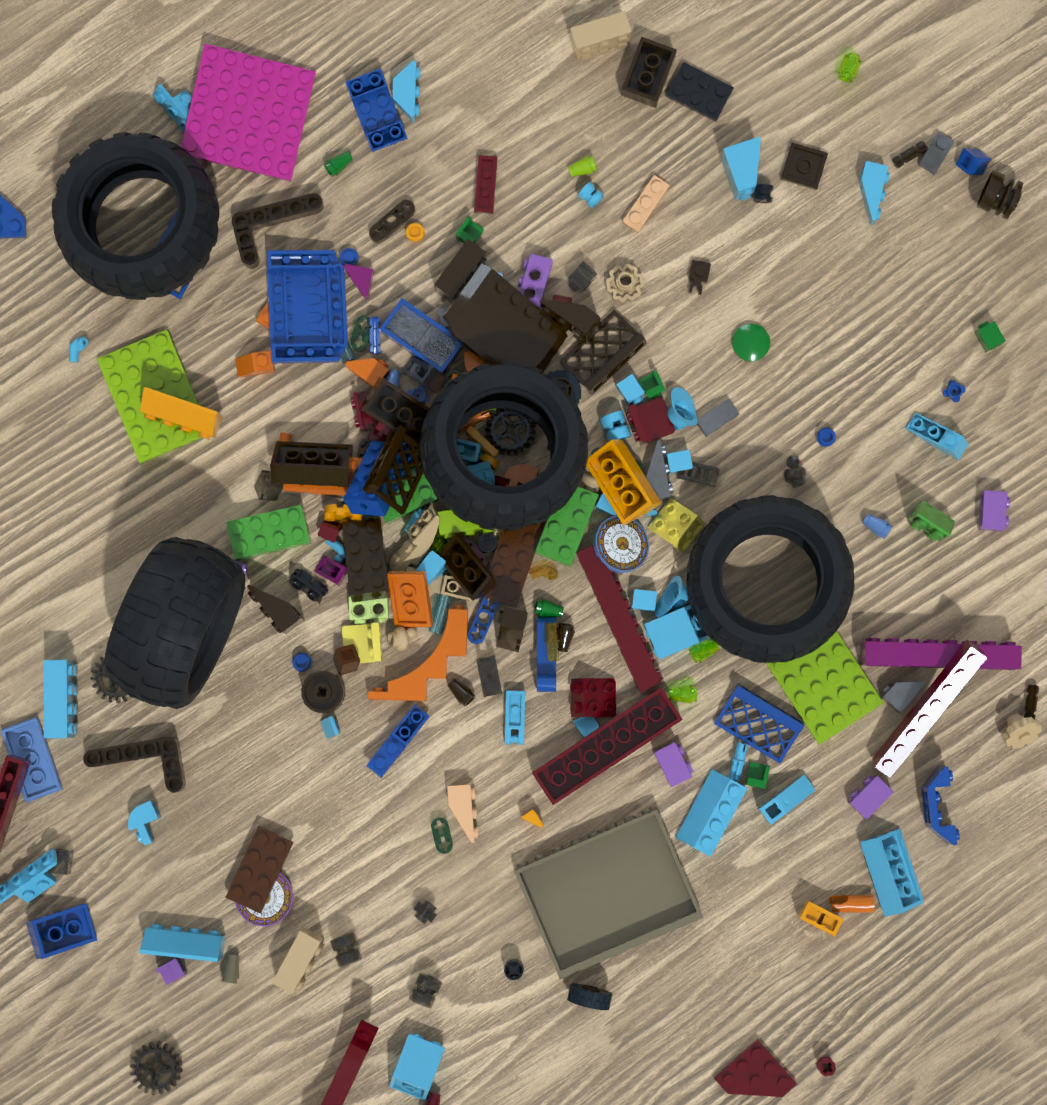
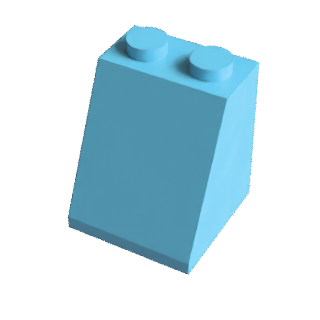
M760 137L723 148L720 158L735 200L740 199L744 201L751 198L756 188Z
M690 605L644 624L646 627L645 633L651 639L653 652L658 656L659 660L710 639L698 623Z
M409 1034L389 1087L425 1101L445 1047H442V1044L437 1041L429 1042L424 1040V1037L419 1034Z

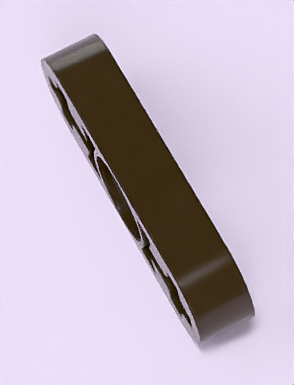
M410 200L401 201L375 223L369 230L371 240L375 243L383 242L415 214L414 203ZM404 205H405L406 207L411 206V207H410V211H411V212H410V213L404 212V213L402 214V217H403L404 219H402V220L400 219V216H399L397 213H395L396 211H398L399 214L402 213L403 210H404V209H403V206H404ZM389 217H396L398 223L395 226H389L387 220ZM384 223L385 227L389 231L386 232V230L384 229L381 232L382 237H373L375 235L374 231L382 230L383 226L381 224Z

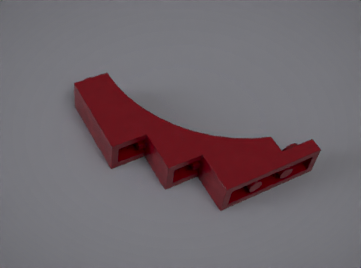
M361 1019L321 1105H343L376 1036L378 1027Z

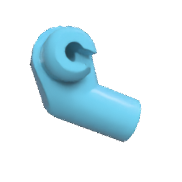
M79 337L70 344L69 362H79V353L89 343L86 337Z
M326 540V544L337 552L334 559L339 564H342L346 560L343 545L338 540L335 542Z

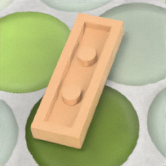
M654 175L622 223L639 233L670 185Z

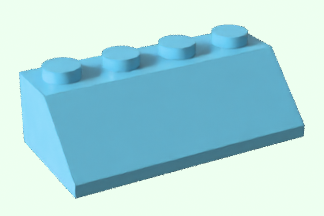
M711 769L676 838L711 857L747 788Z
M900 828L860 842L884 917L904 913L924 903Z
M151 924V927L145 928L140 953L218 962L223 958L225 935H222L221 931L209 930V933H204L199 928H190V931L182 930L180 926H171L170 929L163 928L162 924Z

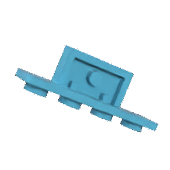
M161 84L158 85L153 97L164 108L168 116L177 123L181 131L184 132L192 96L185 90L172 97Z
M51 849L1 884L0 904L13 895L29 903L56 884V877L47 872L57 865L56 850Z

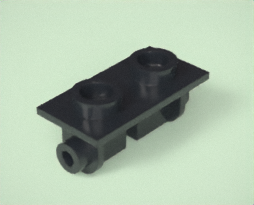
M297 568L289 579L292 587L296 590H301L310 600L317 601L320 604L323 596L329 591L326 588L327 586L317 579L311 584L309 581L313 576L303 569Z

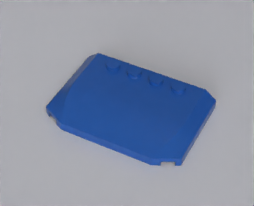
M267 250L266 268L271 363H339L348 343L345 273L344 267L337 259L335 251Z

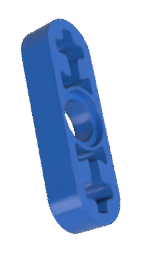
M483 597L468 632V639L471 643L480 644L483 642L500 602L491 605L490 609H494L493 613H491L487 609H482L483 605L485 607L488 605V600H486V597ZM482 612L487 613L490 617L489 621L485 624L481 623L478 619L479 614ZM475 623L486 627L485 631L481 629L479 633L482 638L476 641L473 640L471 635L472 632L477 631L478 627H474Z

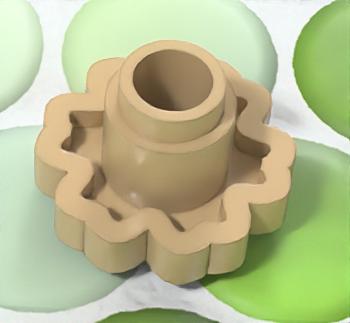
M626 264L623 268L617 265L614 269L610 270V278L606 280L607 292L613 294V300L620 303H625L626 300L633 302L641 296L640 289L644 287V277L642 274H637V267Z
M1018 713L1013 714L1007 719V732L1003 734V741L1006 746H1011L1012 749L1022 748L1025 744H1031L1038 738L1037 734L1042 731L1041 725L1038 720H1034L1032 717L1024 718Z

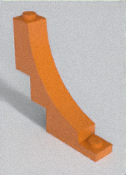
M453 606V609H449L445 631L431 656L409 674L388 681V692H384V688H373V692L368 691V699L427 701L428 678L447 679L448 656L467 657L468 610H464V606Z

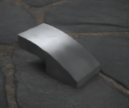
M727 399L699 418L697 425L705 437L736 418L739 412L732 402Z

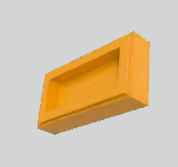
M470 426L466 430V435L474 443L481 444L482 450L493 458L498 456L499 451L476 429Z

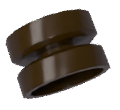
M317 671L310 674L304 680L301 688V697L304 704L310 710L317 713H330L337 710L343 704L345 686L336 674L328 671ZM322 689H327L326 696L321 695Z

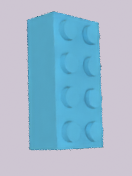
M43 660L44 738H75V734L78 733V723L75 722V715L78 713V705L75 703V695L78 693V686L75 684V676L78 673L77 665H75V661Z

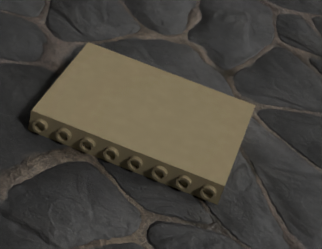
M647 808L641 811L642 815L636 818L634 815L624 818V823L617 825L615 822L606 826V831L599 833L596 830L587 834L589 838L581 841V838L575 839L570 842L571 846L563 848V845L552 849L553 853L546 856L543 853L534 857V862L528 864L527 861L516 865L517 869L514 872L560 979L703 918L657 809Z

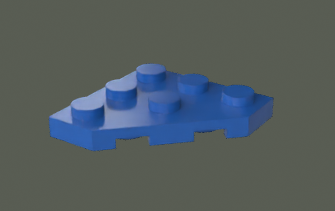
M0 195V239L27 238L26 218Z

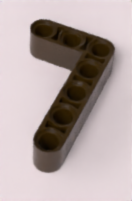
M311 193L235 213L232 217V226L243 264L249 269H254L260 263L253 230L318 214L324 208L321 196ZM318 200L320 203L317 207H311V201ZM294 205L301 206L298 212L291 210ZM277 209L283 211L279 217L273 216L274 211ZM258 214H263L264 219L262 221H255V217ZM239 219L246 220V223L243 226H237V221ZM244 237H250L248 244H241ZM254 255L255 260L253 262H246L247 256Z
M174 737L87 751L83 756L84 764L88 767H99L161 756L167 790L176 793L182 791L186 786L180 744ZM168 740L174 743L172 751H168L165 747ZM150 743L155 746L153 754H149L146 750L147 745ZM131 746L136 750V754L132 758L127 754V750ZM111 750H114L117 753V757L114 761L110 760L108 757V754ZM92 753H95L98 757L95 764H92L89 760ZM171 759L177 762L175 770H171L168 766ZM174 778L180 781L178 789H174L171 786Z

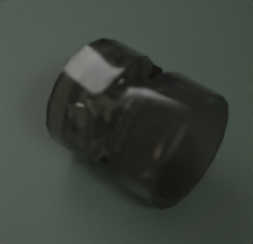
M354 932L330 940L333 951L337 952L335 958L338 967L362 959L359 948L355 947L357 941Z
M419 973L415 982L417 987L412 989L409 999L424 1007L432 1008L436 999L434 994L439 992L442 982L427 974Z

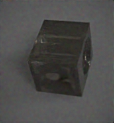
M583 261L568 277V286L573 291H579L582 294L597 278V273Z

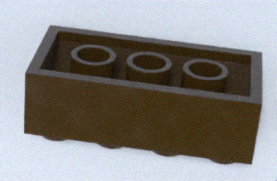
M276 441L270 463L272 483L349 487L352 472L353 444Z

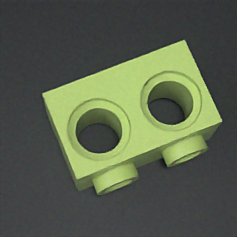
M349 597L350 620L354 621V624H366V620H374V623H385V619H389L388 598L352 603L351 597ZM363 605L365 608L364 613L360 616L356 615L354 612L355 607ZM375 605H383L384 611L382 614L377 615L374 613Z

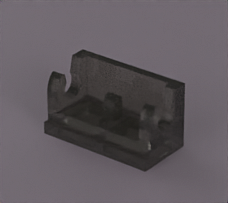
M495 655L477 659L483 696L503 694Z

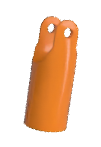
M840 895L829 898V902L833 904L830 907L832 912L874 913V895Z

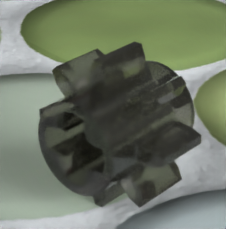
M427 900L423 903L419 901L414 907L416 911L414 916L424 924L427 921L432 923L437 916L435 913L437 908Z

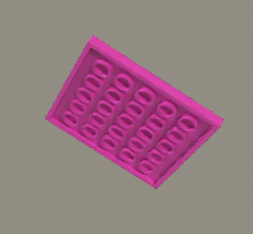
M204 44L181 147L195 159L291 182L316 71Z

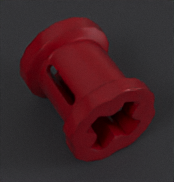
M827 1056L818 1059L816 1063L818 1071L824 1076H832L836 1071L833 1060ZM822 1064H828L830 1069H824Z

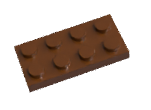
M258 826L225 898L261 914L294 842Z

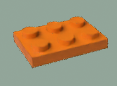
M389 571L387 577L395 627H432L433 618L426 571Z

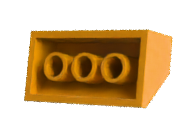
M147 387L143 389L140 412L145 414L144 418L155 421L156 418L163 420L162 424L173 427V425L180 426V430L190 434L192 431L198 432V436L209 440L210 437H216L223 418L217 411Z
M612 439L588 457L586 466L623 525L648 514L662 503L622 439Z

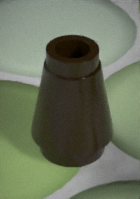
M559 623V627H556V650L568 652L575 633L574 625Z
M456 678L447 685L460 705L467 706L476 697L472 689Z

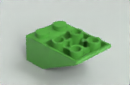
M924 500L918 503L907 520L911 523L910 526L917 531H924L927 533L926 537L934 542H940L948 538L955 523L953 519Z

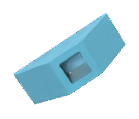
M416 61L408 64L393 79V102L412 122H416V116H419L420 106L416 104V97H420V86H417V79H420L421 69L417 67Z

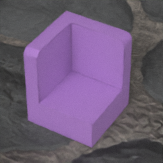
M177 957L155 969L157 973L160 972L167 985L187 974L180 958Z

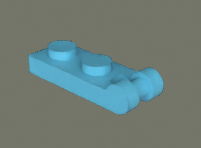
M506 691L505 745H511V743L524 745L525 691ZM511 729H518L519 734L511 735Z

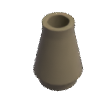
M228 954L221 973V982L237 984V979H239V956Z

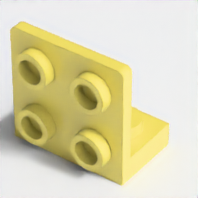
M670 498L648 526V529L669 542L678 552L684 554L706 524L697 514Z
M379 622L342 627L343 647L354 644L360 658V663L383 662L381 626Z

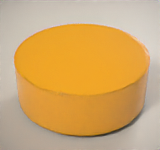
M411 223L407 226L406 236L408 240L417 243L424 238L425 231L421 224Z
M486 453L480 458L481 462L489 461L492 470H496L499 466V462Z

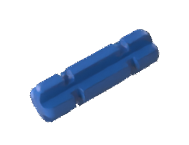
M380 317L369 318V326H371L369 328L370 354H379L381 352V346L379 345L381 343L380 327H378L380 325Z

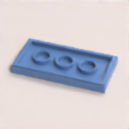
M38 717L1 730L8 754L31 761L21 790L25 803L63 790Z

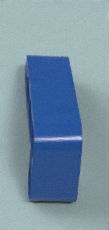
M537 617V692H556V617Z

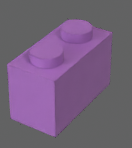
M988 490L981 492L979 530L1005 531V527L1009 525V516H1006V510L1010 506V497H1007L1008 492Z
M673 742L654 752L670 787L692 778L691 773L694 771L689 761L685 763L682 757L685 753L680 744L676 745Z
M870 775L862 783L864 786L861 790L858 791L856 789L849 796L851 800L848 803L866 820L894 793L877 775L873 777Z

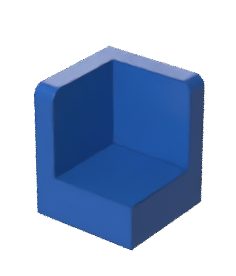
M963 148L956 166L967 174L983 175L991 158L979 149Z

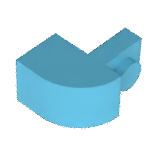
M154 800L137 806L131 812L128 819L129 831L137 829V838L140 843L143 842L144 846L155 842L147 824L161 818Z

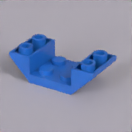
M381 68L345 82L372 152L408 139Z
M938 766L921 787L925 826L947 844L957 845V840H960L959 829H956L955 825L952 824L939 825V822H942L941 811H938L937 808L940 797L939 792L935 791V788L951 786L950 782L953 781V774L948 766Z

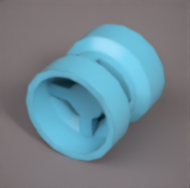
M591 182L587 183L578 194V197L581 200H585L591 209L604 196L601 191L595 189Z

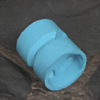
M622 410L599 419L603 430H607L605 436L608 442L612 439L625 440L632 436L629 426L624 424L626 419Z

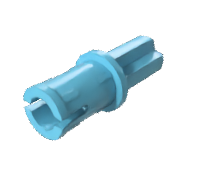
M737 742L733 759L731 758L733 762L729 778L733 781H740L749 747L748 744Z

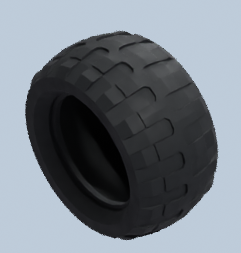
M121 132L113 134V137L106 140L100 138L90 143V148L81 155L77 153L70 160V167L65 174L60 175L56 184L57 193L52 200L55 240L67 264L80 278L99 291L111 296L125 297L126 299L145 300L149 297H163L171 294L172 290L189 284L199 269H203L210 259L209 254L216 245L219 230V203L212 181L200 163L180 145L163 140L158 136L141 132L139 134ZM140 178L156 179L172 186L177 197V216L171 232L162 243L146 253L135 256L115 255L101 248L96 233V220L99 209L110 192L125 182Z
M510 361L489 365V363L482 364L473 368L472 371L466 374L462 373L454 378L431 403L422 425L420 440L423 473L437 499L452 510L453 514L461 520L480 525V528L487 530L506 529V531L523 529L525 526L536 525L547 520L552 514L561 510L575 493L582 480L588 460L587 428L573 397L568 395L564 386L555 378L551 379L543 374L542 370L530 365L529 367L516 365V362ZM497 408L512 409L527 415L545 433L550 447L549 465L535 479L518 486H497L481 480L466 467L457 446V436L460 430L472 417L486 410Z
M775 495L744 499L716 514L696 538L687 565L686 586L692 612L704 632L730 654L757 663L788 662L814 652L838 630L846 618L854 594V563L843 535L819 510L813 509L800 500L776 497ZM760 535L781 536L795 542L808 554L816 571L817 591L811 607L803 615L788 623L765 625L747 619L732 606L723 588L722 568L733 549L745 540Z
M172 537L159 542L140 566L115 618L104 659V667L110 681L120 686V689L131 697L151 705L174 709L189 705L197 697L210 677L236 620L246 581L241 566L221 550L201 541Z

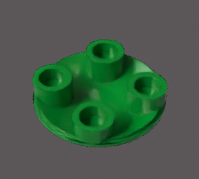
M757 324L743 325L734 333L732 338L733 350L738 357L746 362L760 360L769 351L770 337L767 331Z

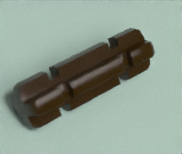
M920 141L916 144V147L912 146L901 153L900 157H894L892 162L896 168H900L904 165V162L908 163L918 157L919 153L926 152L928 148L925 142Z
M1030 684L1027 689L1029 694L1026 697V713H1024V718L1032 717L1035 720L1036 715H1034V712H1036L1038 696L1036 695L1039 693V686Z

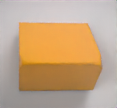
M532 809L521 816L522 819L540 828L543 827V823L535 810Z

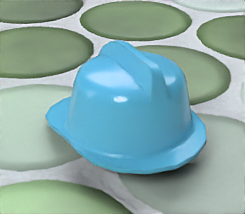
M679 387L672 389V405L667 415L673 423L674 429L678 431L687 426L697 425L698 419L690 394Z
M675 576L671 579L666 590L657 601L654 611L655 616L662 617L669 610H678L687 603L689 599L687 586L682 583L680 576Z

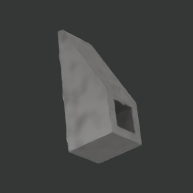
M659 440L656 443L646 478L658 498L664 500L670 499V494L673 493L672 482H668L667 479L670 470L668 463H664L663 456H666L665 445H661Z

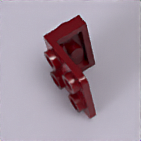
M657 398L638 406L632 405L627 408L626 418L629 424L632 423L634 427L632 434L635 441H639L640 446L675 432L674 425L668 418V409L663 398Z
M571 679V717H614L616 715L615 679Z

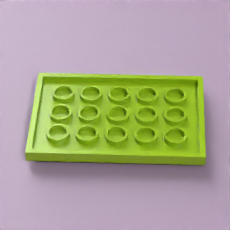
M167 329L97 358L140 464L202 439V437L198 436V432L192 431L190 434L180 430V426L173 425V427L162 424L163 420L156 418L155 421L144 418L145 414L140 412L144 387L199 405Z
M837 631L826 643L808 655L788 662L765 663L818 745L884 703Z

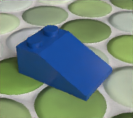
M87 903L26 921L36 959H44L97 941Z

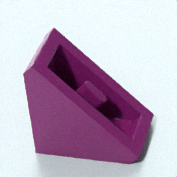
M348 264L344 265L346 273L364 299L368 300L374 276L373 269Z
M323 555L314 572L340 586L347 575V568Z

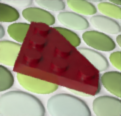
M758 1039L714 1077L727 1094L783 1097L797 1085Z

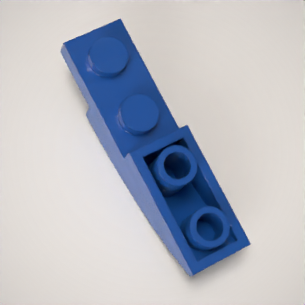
M414 705L366 767L382 778L430 716Z

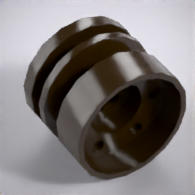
M993 170L981 192L977 208L989 212L993 205L997 206L995 215L998 216L1002 209H1004L1002 218L1007 220L1016 209L1021 198L1023 182L1018 181L1013 188L1014 178H1011L1007 184H1003L1005 175Z

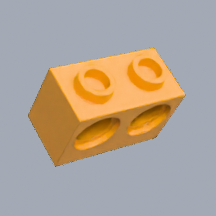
M808 900L805 901L798 915V918L834 937L844 920Z

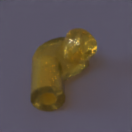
M546 564L529 572L533 580L541 576L551 581L558 578L557 570Z

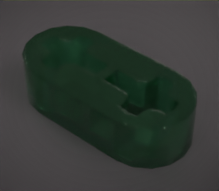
M360 316L355 322L351 346L357 352L365 351L369 344V328L371 326L365 327L363 333L361 332L362 327L359 325L364 320H367L369 325L368 316ZM361 335L363 336L362 342L365 344L357 348L354 342L358 341Z
M438 817L432 821V834L437 851L447 854L453 848V840L447 820ZM439 820L441 823H445V827L442 829L443 834L441 835L439 829L434 827ZM443 836L445 841L450 843L447 850L439 847V844L442 843L441 837Z

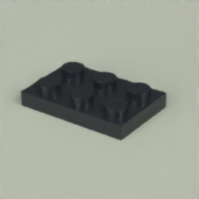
M683 62L666 97L717 122L734 87Z

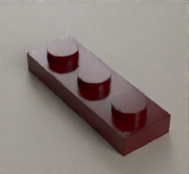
M478 156L474 213L493 214L497 156Z

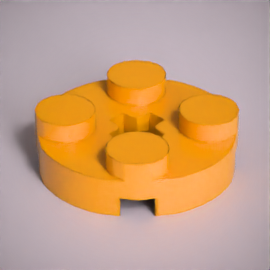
M330 504L325 506L324 520H340V524L360 521L362 520V515L351 514L346 504H343V507H337V504Z

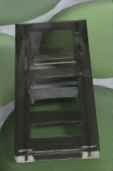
M692 462L693 468L688 470L687 476H684L685 470L678 471L677 479L716 487L720 469ZM694 467H696L695 478H692ZM705 469L703 479L701 480L699 479L701 470ZM709 471H712L711 479L707 481Z

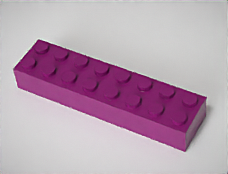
M880 638L865 639V642L860 643V666L945 668L966 641H962V644H958V640H946L938 643V640L927 639L923 640V643H919V639H907L904 642H899L897 638H887L885 642H880ZM970 641L982 649L987 657L978 669H1021L1022 646H1016V642H1000V645H996V641H985L978 645L977 641Z

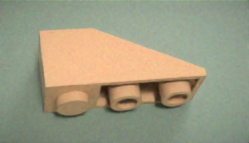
M471 784L447 786L448 805L471 843H475V839L478 838V827H474L473 820L477 819V809L472 805V800H476L475 788H471Z

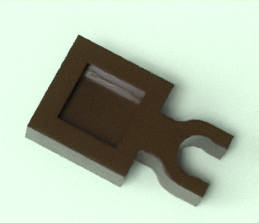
M692 260L688 280H693L694 282L690 286L689 293H692L693 287H698V295L702 294L701 282L707 283L711 263Z

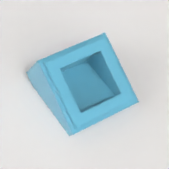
M334 716L321 721L326 738L340 734Z
M579 717L573 721L583 738L600 728L593 717Z

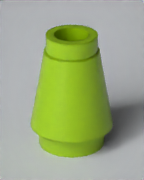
M588 155L568 166L572 177L593 174L594 171L598 170L594 157H588Z

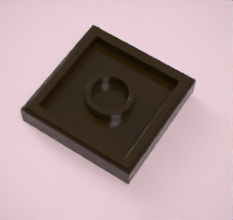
M792 142L781 180L817 190L828 153Z

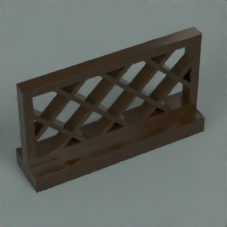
M615 310L601 321V328L598 330L606 331V341H595L594 335L592 341L588 343L592 344V354H581V348L587 344L583 341L582 343L579 342L559 361L568 372L573 373L577 377L578 381L591 395L599 390L647 344L646 339ZM614 316L620 321L619 328H609V321ZM609 331H619V341H608ZM622 331H630L634 337L629 341H622ZM595 344H606L605 354H595ZM608 344H619V351L616 354H608ZM571 357H578V367H570L566 362ZM581 357H592V367H581ZM605 357V364L602 367H594V358ZM581 370H592L591 377L585 382L581 378Z
M400 425L389 432L362 490L367 494H375L402 515L406 512L423 475L422 461L418 462L416 452L420 453V445L406 435V429ZM402 441L408 444L409 450H403ZM405 454H411L413 463H407ZM396 455H400L402 465L396 464ZM409 467H415L416 476H411ZM399 468H404L406 478L400 477ZM393 469L395 475L394 480H390L388 475L389 470ZM402 481H408L409 491L404 490ZM397 482L398 493L393 492L391 483ZM386 484L389 494H384L380 491L381 485ZM401 495L402 506L397 503L395 496Z

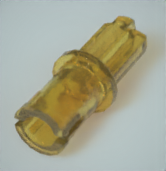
M545 623L546 641L544 642L547 644L548 661H559L558 643L560 640L557 638V623Z

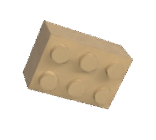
M625 11L571 27L570 41L576 60H587L597 53L603 55L610 52V49L627 47L631 42L632 31Z
M302 928L272 984L291 994L295 991L299 992L306 981L303 978L305 973L309 974L315 964V961H313L314 956L318 957L325 945L322 943L324 938L306 928Z

